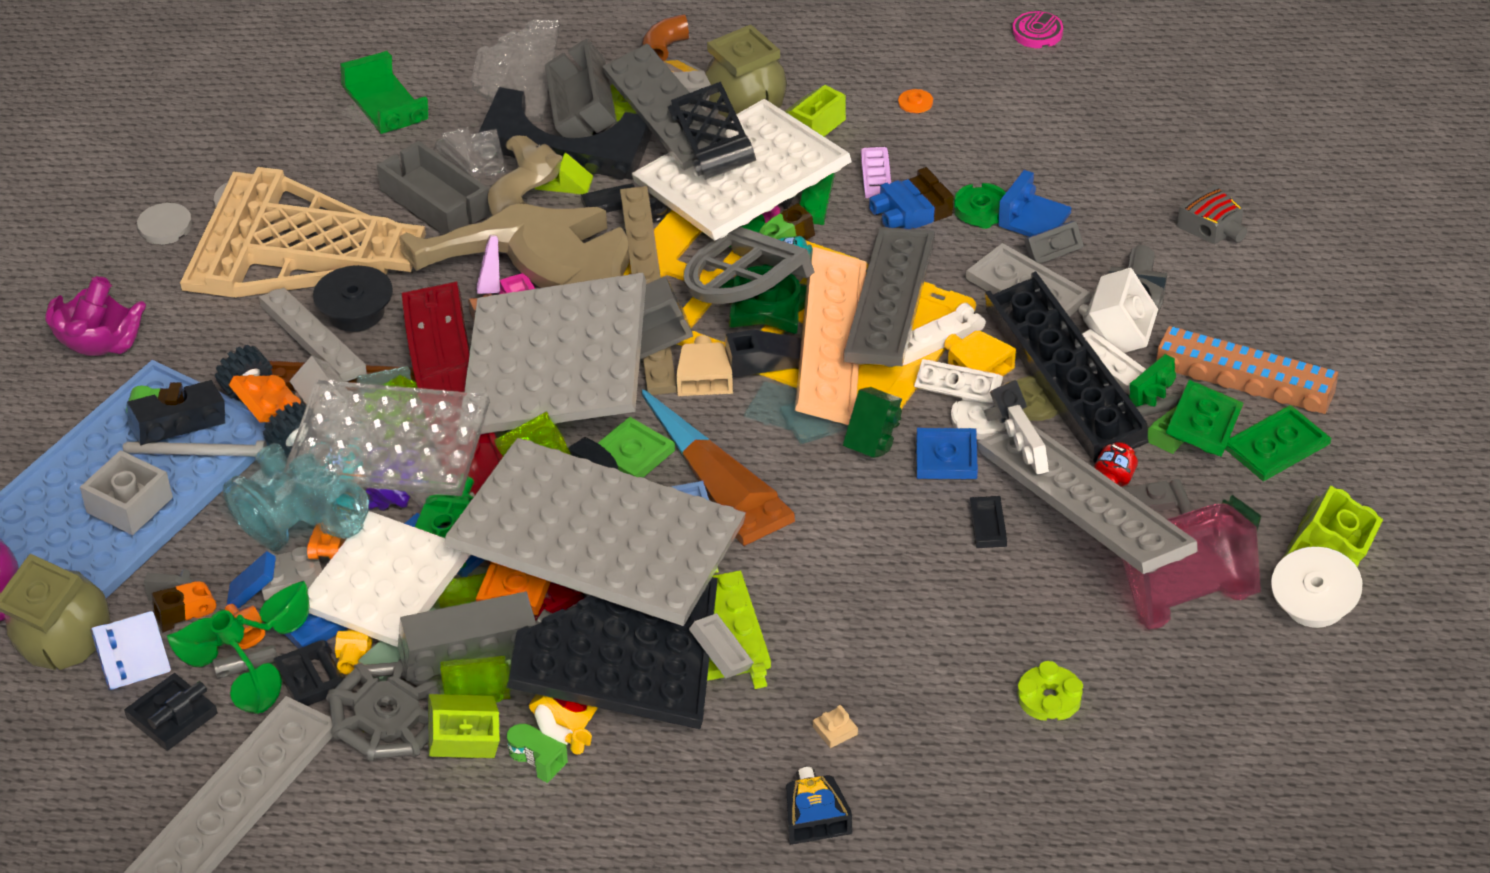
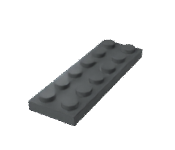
M647 43L602 66L606 77L681 168L686 170L692 167V161L697 159L679 119L673 121L668 110V106L672 105V99L690 92ZM688 103L680 106V109L691 112L695 104ZM701 107L698 114L708 116L706 111ZM693 120L689 128L700 130L703 123ZM710 125L706 132L716 135L720 128ZM701 139L698 149L709 146L712 141Z

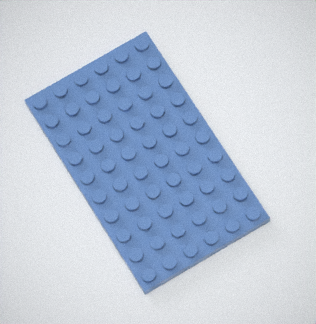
M151 360L0 491V539L13 552L19 568L28 555L33 554L63 569L79 571L102 590L105 598H107L247 469L256 458L249 456L128 453L166 471L173 498L134 535L88 514L85 509L80 486L120 450L123 451L124 443L138 442L128 425V414L126 412L127 401L132 389L140 385L150 388H169L170 382H182L184 390L185 386L200 383ZM219 392L225 401V424L156 442L256 445L257 440L266 441L263 435V431L266 430L264 426L266 423L271 422H259L244 403L234 398L231 399L229 396Z

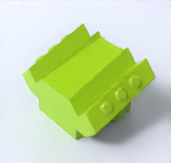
M1330 485L1321 496L1316 495L1308 506L1307 513L1302 518L1298 526L1299 528L1281 560L1291 552L1302 548L1324 547L1342 553L1358 567L1360 561L1366 556L1383 519L1372 508L1362 506L1354 501L1346 491L1336 489Z

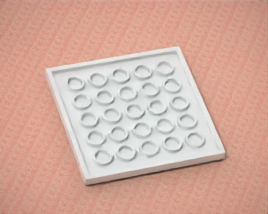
M763 99L736 114L752 144L756 161L705 180L703 175L697 176L694 166L683 170L671 154L667 153L633 172L632 176L636 184L641 187L647 186L650 194L715 241L727 236L729 232L739 226L748 224L760 214L772 210L774 206L786 199L793 198L805 188L817 184L831 173L840 171L842 167L851 163L849 153L766 99ZM729 129L725 132L728 138L739 135L737 131Z

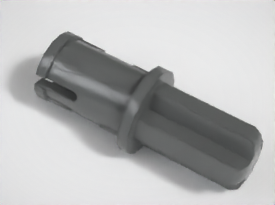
M272 645L244 652L254 665V668H258L264 663L273 664L274 658L278 657L276 648ZM238 653L212 659L217 679L237 673L249 672L248 667Z

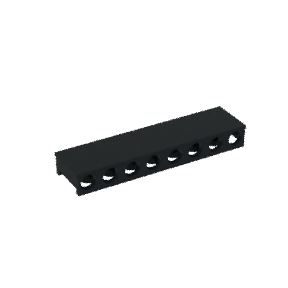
M1036 271L1031 273L1030 279L995 294H992L991 291L985 292L987 313L1008 343L1016 349V354L1030 374L1034 376L1040 388H1043V392L1049 401L1058 410L1061 418L1094 463H1096L1103 447L1106 445L1120 442L1135 449L1149 443L1146 420Z

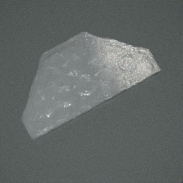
M534 19L526 23V28L517 33L513 30L498 38V43L490 48L485 45L478 49L471 80L472 89L491 103L499 87L524 91L526 117L530 122H544L549 95L545 64L555 58L560 30L559 20Z

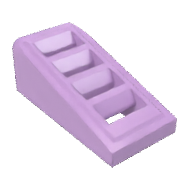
M886 147L861 149V170L865 198L880 194V186L870 185L891 183L889 156Z
M489 235L476 285L477 294L499 293L498 237L496 235Z

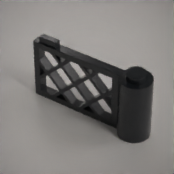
M721 81L671 100L672 105L668 106V110L673 121L679 119L697 159L692 161L698 177L703 175L706 180L756 161L752 144L743 130ZM720 93L717 102L706 100L708 96ZM688 103L695 104L691 112L680 109V106ZM701 107L712 109L708 116L698 114ZM718 111L729 113L725 121L715 119ZM693 120L703 123L700 130L689 128ZM710 125L720 127L716 135L706 132ZM727 129L737 131L739 134L731 138L723 137ZM701 139L712 141L709 146L698 149Z

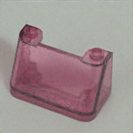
M1213 504L1167 519L1197 541L1198 552L1145 574H1142L1122 559L1139 620L1148 630L1161 628L1171 620L1169 607L1221 590L1225 595L1235 600H1243L1250 595L1261 592L1257 527L1228 504Z

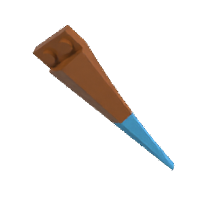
M642 389L643 398L675 442L698 481L704 482L710 501L724 506H731L736 510L746 513L744 523L735 537L743 546L795 522L794 512L778 497L777 491L649 392Z

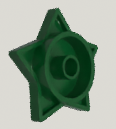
M764 264L763 266H754L745 270L763 276L774 266ZM791 273L778 284L759 295L729 303L731 305L729 327L766 324L796 334L798 332L799 312L805 309L807 285L801 284ZM737 275L719 288L737 287L752 282V280Z

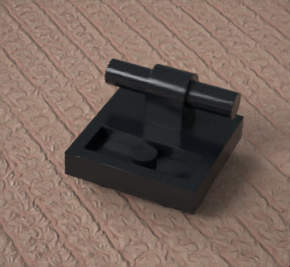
M176 673L170 675L124 709L126 718L166 751L170 750L218 714L216 705L203 695L207 692V688L201 681L191 686Z

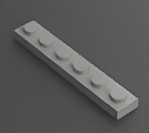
M285 288L275 289L268 294L259 296L260 306L312 356L330 363L344 382L367 374L366 364Z

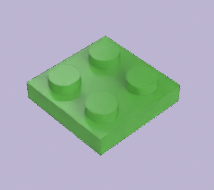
M632 417L626 419L598 442L614 457L620 472L642 478L675 451V442Z

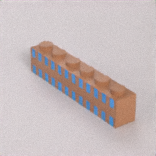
M1171 326L1168 327L1157 353V360L1165 354L1175 358V372L1178 374L1326 414L1335 394L1339 373L1338 371Z

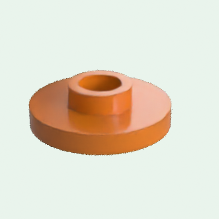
M911 89L899 96L898 104L904 111L922 113L932 107L933 97L927 91Z

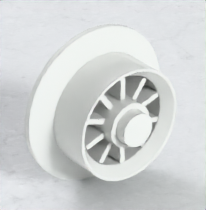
M1307 547L1291 552L1277 564L1272 575V592L1277 603L1293 620L1308 627L1320 628L1336 623L1357 605L1362 594V578L1356 565L1342 553L1329 548Z

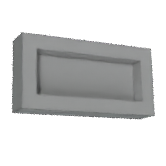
M717 613L694 621L689 628L726 679L749 670L754 663Z

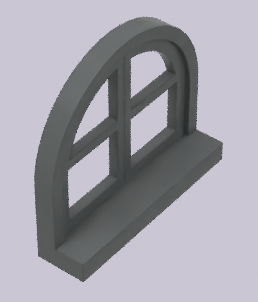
M738 227L729 232L727 236L715 241L712 240L699 250L686 265L684 280L689 293L695 299L705 303L725 304L746 300L759 295L778 284L791 273L808 278L815 271L807 249ZM730 245L735 254L743 256L732 265L714 259V257ZM753 261L774 266L763 276L744 269ZM706 265L724 270L706 285L700 281V274ZM735 275L752 280V282L737 287L719 288Z

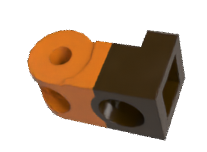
M200 581L152 593L153 613L162 633L174 629V624L213 613L217 605L207 584Z

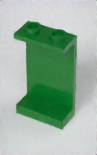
M388 51L340 63L341 85L380 134L428 119L427 97L414 99L393 74L392 55Z

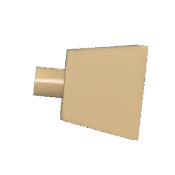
M702 335L694 340V344L682 346L677 369L678 396L733 393L732 369L724 344L721 342L711 343V339L708 336Z

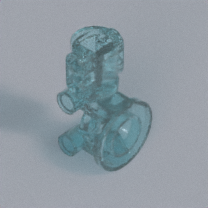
M270 444L256 454V459L262 469L249 479L233 476L223 485V495L226 504L236 521L250 537L271 551H279L288 543L289 529L299 521L311 525L317 524L321 532L343 539L350 538L362 530L369 510L368 496L361 485L348 480L342 481L338 473L321 468L313 453L300 455L290 463L280 444Z

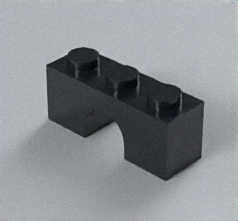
M209 380L185 386L184 402L178 405L163 404L155 394L127 401L128 425L141 446L225 424V401L213 381Z

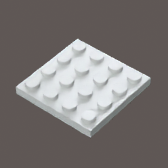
M368 511L338 552H336L308 588L309 613L397 647L398 634H400V617L429 611L469 558L470 554L444 546L445 538Z

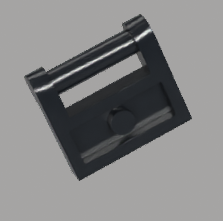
M320 640L274 658L275 667L280 672L281 678L292 699L306 706L326 699L328 691L335 689L346 678L338 670L331 656L332 649L327 641ZM311 660H320L330 679L329 681L322 682Z

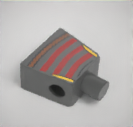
M1216 184L1179 207L1177 227L1212 244H1217L1227 236L1236 242H1241L1247 234V228L1241 225L1243 216L1242 206Z

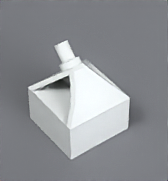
M1132 268L1101 276L1089 306L1082 304L1079 307V313L1083 315V320L1088 328L1092 329L1123 353L1147 347L1158 311L1155 303Z

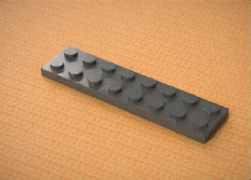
M879 228L844 351V362L859 365L877 364L887 367L903 366L935 241V231Z

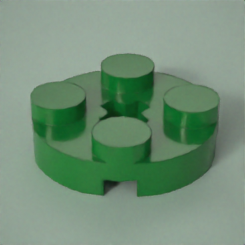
M982 183V187L973 188V184L966 185L955 195L954 214L960 220L970 225H975L982 229L990 228L993 224L999 223L1000 200L1006 192L1002 188L990 183Z

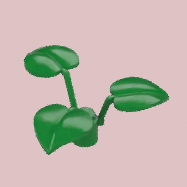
M301 581L271 596L263 604L259 613L261 620L266 624L245 619L242 615H238L235 618L230 611L221 610L215 613L212 618L199 619L185 628L167 635L169 644L174 653L184 663L192 667H203L212 663V659H216L218 655V646H222L224 643L231 645L249 669V672L241 674L233 682L230 692L231 699L236 707L245 712L262 713L277 700L281 691L282 679L280 672L270 663H264L258 668H254V665L238 644L244 637L243 624L266 631L273 627L279 634H287L297 630L304 624L309 614L310 605L307 584Z

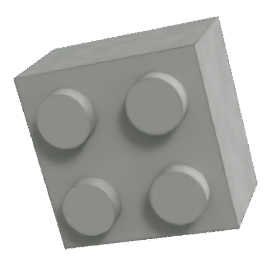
M122 450L115 454L80 486L85 509L88 514L131 535H134L173 498L166 471Z

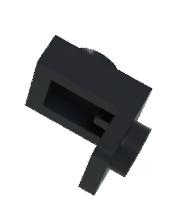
M1013 380L991 390L990 395L995 405L983 411L987 421L999 419L1000 423H1004L1005 420L1009 419L1008 407L1020 405L1022 409L1026 408L1027 404L1018 382Z

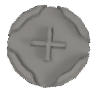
M177 203L156 204L143 211L137 220L139 235L146 238V241L149 243L161 245L178 241V237L186 236L193 226L189 210Z

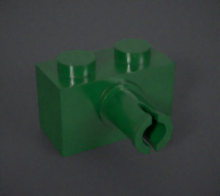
M873 387L859 389L843 446L873 458L889 452L894 440L892 436L893 428L900 425L898 421L901 420L902 409L900 405L902 398Z

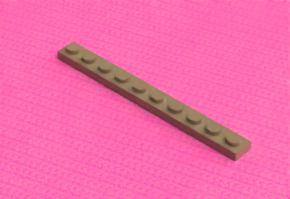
M648 187L620 189L629 246L631 273H644L647 280L646 284L661 278ZM671 346L643 358L648 392L651 395L677 393Z

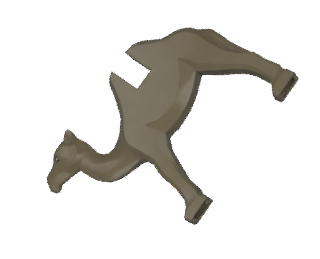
M513 136L506 142L507 149L513 151L518 168L499 178L489 189L488 205L491 214L490 218L481 223L459 227L441 236L424 239L406 232L399 237L402 254L417 271L449 257L485 252L489 235H496L498 237V252L508 254L513 265L540 288L623 276L629 264L628 239L621 227L586 243L582 242V240L607 229L606 210L600 207L552 209L529 205L523 201L522 197L527 191L548 183L557 177L562 161V156L556 154L548 145H537L527 136Z

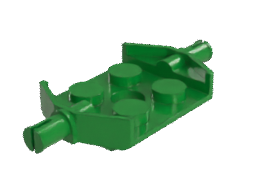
M464 476L458 489L427 497L415 528L445 538L446 534L474 498L469 495L474 480L471 477L466 479V476ZM445 522H450V523H451V524H450L448 527H446V528H443V529L437 528L438 526L444 524ZM466 562L463 564L461 568H465L467 566Z

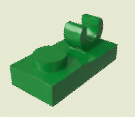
M1167 354L1163 355L1130 383V400L1135 407L1144 404L1155 407L1157 405V396L1163 399L1166 397V388L1170 387L1176 378L1175 358Z

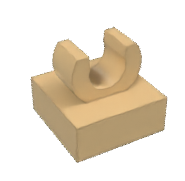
M841 705L813 720V728L830 748L858 735V727L849 718V714Z

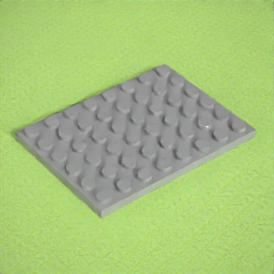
M517 438L446 534L444 546L684 626L743 525L746 513L736 510L731 506H724L706 500L701 496L684 493L673 487H666L642 477L620 472L615 468H608L593 463L588 459L578 458L557 449H550L535 444L530 440Z

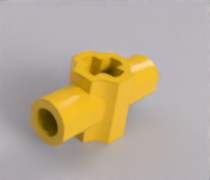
M349 628L347 631L337 632L335 654L336 658H339L337 668L341 673L350 674L353 671V667L358 663V660L372 648V637Z

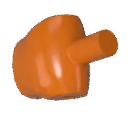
M229 604L225 607V610L230 611L235 618L238 615H242L245 619L263 623L261 616L253 605L240 611L234 604ZM243 624L244 637L238 644L242 649H248L256 645L264 638L265 630Z

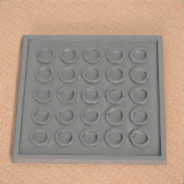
M644 273L477 298L460 421L462 435L469 436L635 412L647 281Z

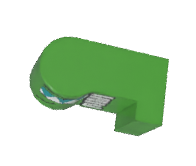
M517 724L507 732L510 757L515 761L527 762L536 767L537 777L546 783L568 762L566 744L543 734L531 725Z

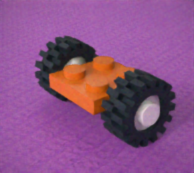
M244 345L243 349L240 346L237 347L235 353L232 351L227 353L229 357L227 359L223 357L220 361L222 365H217L216 367L218 371L215 373L216 381L231 399H241L259 422H271L265 424L264 428L266 430L263 431V435L277 455L283 458H288L289 455L293 457L296 455V452H303L306 446L310 448L312 446L310 442L316 441L318 439L316 434L321 432L320 421L290 391L282 378L272 375V365L256 346Z

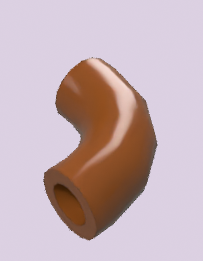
M682 14L665 18L651 26L643 37L642 46L648 43L662 61H666L669 54L667 47L670 44L689 39L686 15Z

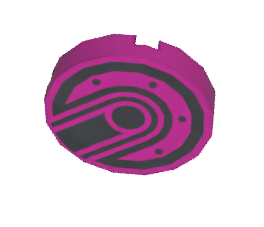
M1042 11L1027 12L1014 20L1012 33L1015 36V40L1026 47L1042 48V45L1050 47L1061 40L1063 36V23L1057 16Z

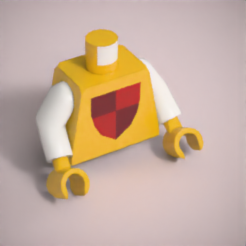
M538 694L534 696L529 704V708L536 718L540 731L566 745L570 744V749L574 754L583 753L584 746H590L592 739L591 733L584 728L598 707Z

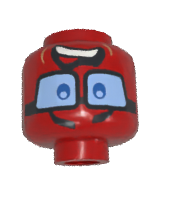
M1115 442L1103 447L1094 468L1120 487H1124L1130 483L1138 466V460L1130 446Z

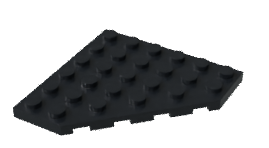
M711 578L684 626L591 595L578 601L577 606L567 611L561 609L544 617L541 623L531 628L527 625L517 630L506 688L700 729L704 716L710 657L689 628L694 621L714 614L718 578Z

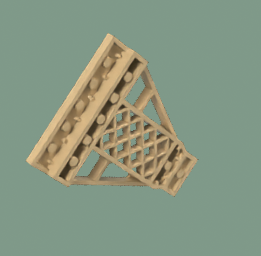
M257 167L254 174L233 172L180 284L182 291L236 298L270 293L272 290L282 288L293 290L314 287L329 272L346 266H369L385 274L388 269L411 272L413 266L401 252L399 237L407 232L416 237L425 238V226L397 223L386 217L370 216L285 177L283 170ZM288 191L310 201L311 205L307 208L278 203L283 192ZM290 228L291 232L280 236V232ZM314 232L318 234L309 239L305 237ZM341 235H343L344 237L343 239L337 242L332 241V239L339 237ZM271 236L274 238L264 244L261 242V240ZM299 239L300 243L289 247V243ZM323 243H326L327 245L319 250H316L314 248ZM350 246L353 247V250L344 254L341 252V250ZM252 264L282 267L278 278L242 283L249 266ZM295 269L315 271V273L289 276L291 271Z

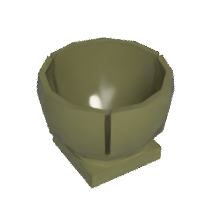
M750 24L707 42V51L714 57L709 62L705 74L711 85L721 81L736 114L766 99V97L767 101L776 107L782 106L786 94L787 81L784 69L778 60L780 59V49ZM720 93L710 95L709 101L717 102ZM718 111V114L727 118L729 113Z
M33 554L28 555L0 593V612L5 614L7 635L10 642L28 662L37 667L56 670L57 667L59 670L82 663L96 650L90 629L111 623L108 602L102 590L79 571L63 569Z

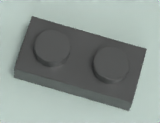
M1070 221L1024 239L1029 258L1039 264L1084 247L1076 221Z

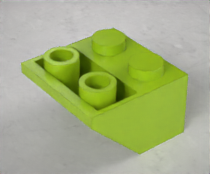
M823 85L802 97L784 112L824 137L846 120V95L827 85Z
M429 694V757L495 758L500 737L499 710L494 696Z

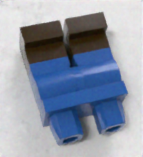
M927 167L917 170V176L902 182L894 181L890 184L888 182L881 184L880 194L869 198V209L874 215L882 213V222L885 227L918 228L952 216L954 195L939 182V179Z

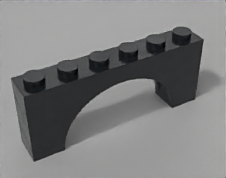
M503 87L498 88L478 133L481 151L515 158L513 151L507 149L506 142L513 136H527L537 145H548L556 154L561 155L562 159L564 154L567 153L591 174L612 176L616 179L633 180L632 173L639 168L652 135V131L638 114L625 112L622 118L610 129L593 136L567 138L552 135L536 127L526 117L524 91Z

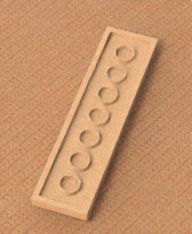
M813 247L810 259L815 273L807 278L795 411L849 425L857 397L859 364L844 362V351L865 281L866 261Z

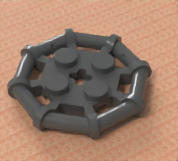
M399 659L398 662L367 665L361 662L354 665L353 671L335 689L328 691L326 700L330 704L333 725L331 734L335 739L343 740L366 755L367 760L374 761L375 758L411 755L414 758L420 755V750L429 742L428 710L421 709L419 700L428 699L429 694H440L441 685L436 680L418 681L414 679L409 680V682L417 687H412L402 680V677L404 679L406 677L401 659ZM393 675V677H387V681H379V678H373ZM359 682L363 684L356 693L350 692ZM389 704L393 705L391 712L381 711L380 705L385 707ZM344 705L353 706V716L345 719ZM418 722L425 724L426 726L414 737L410 730ZM359 727L372 736L371 742L353 732V730ZM401 737L403 743L380 745L381 739L385 742H393Z

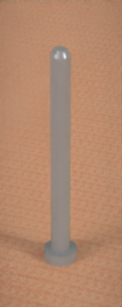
M257 440L256 445L151 442L140 446L139 442H126L123 444V451L131 454L255 457L256 461H265L267 457V443L264 440Z

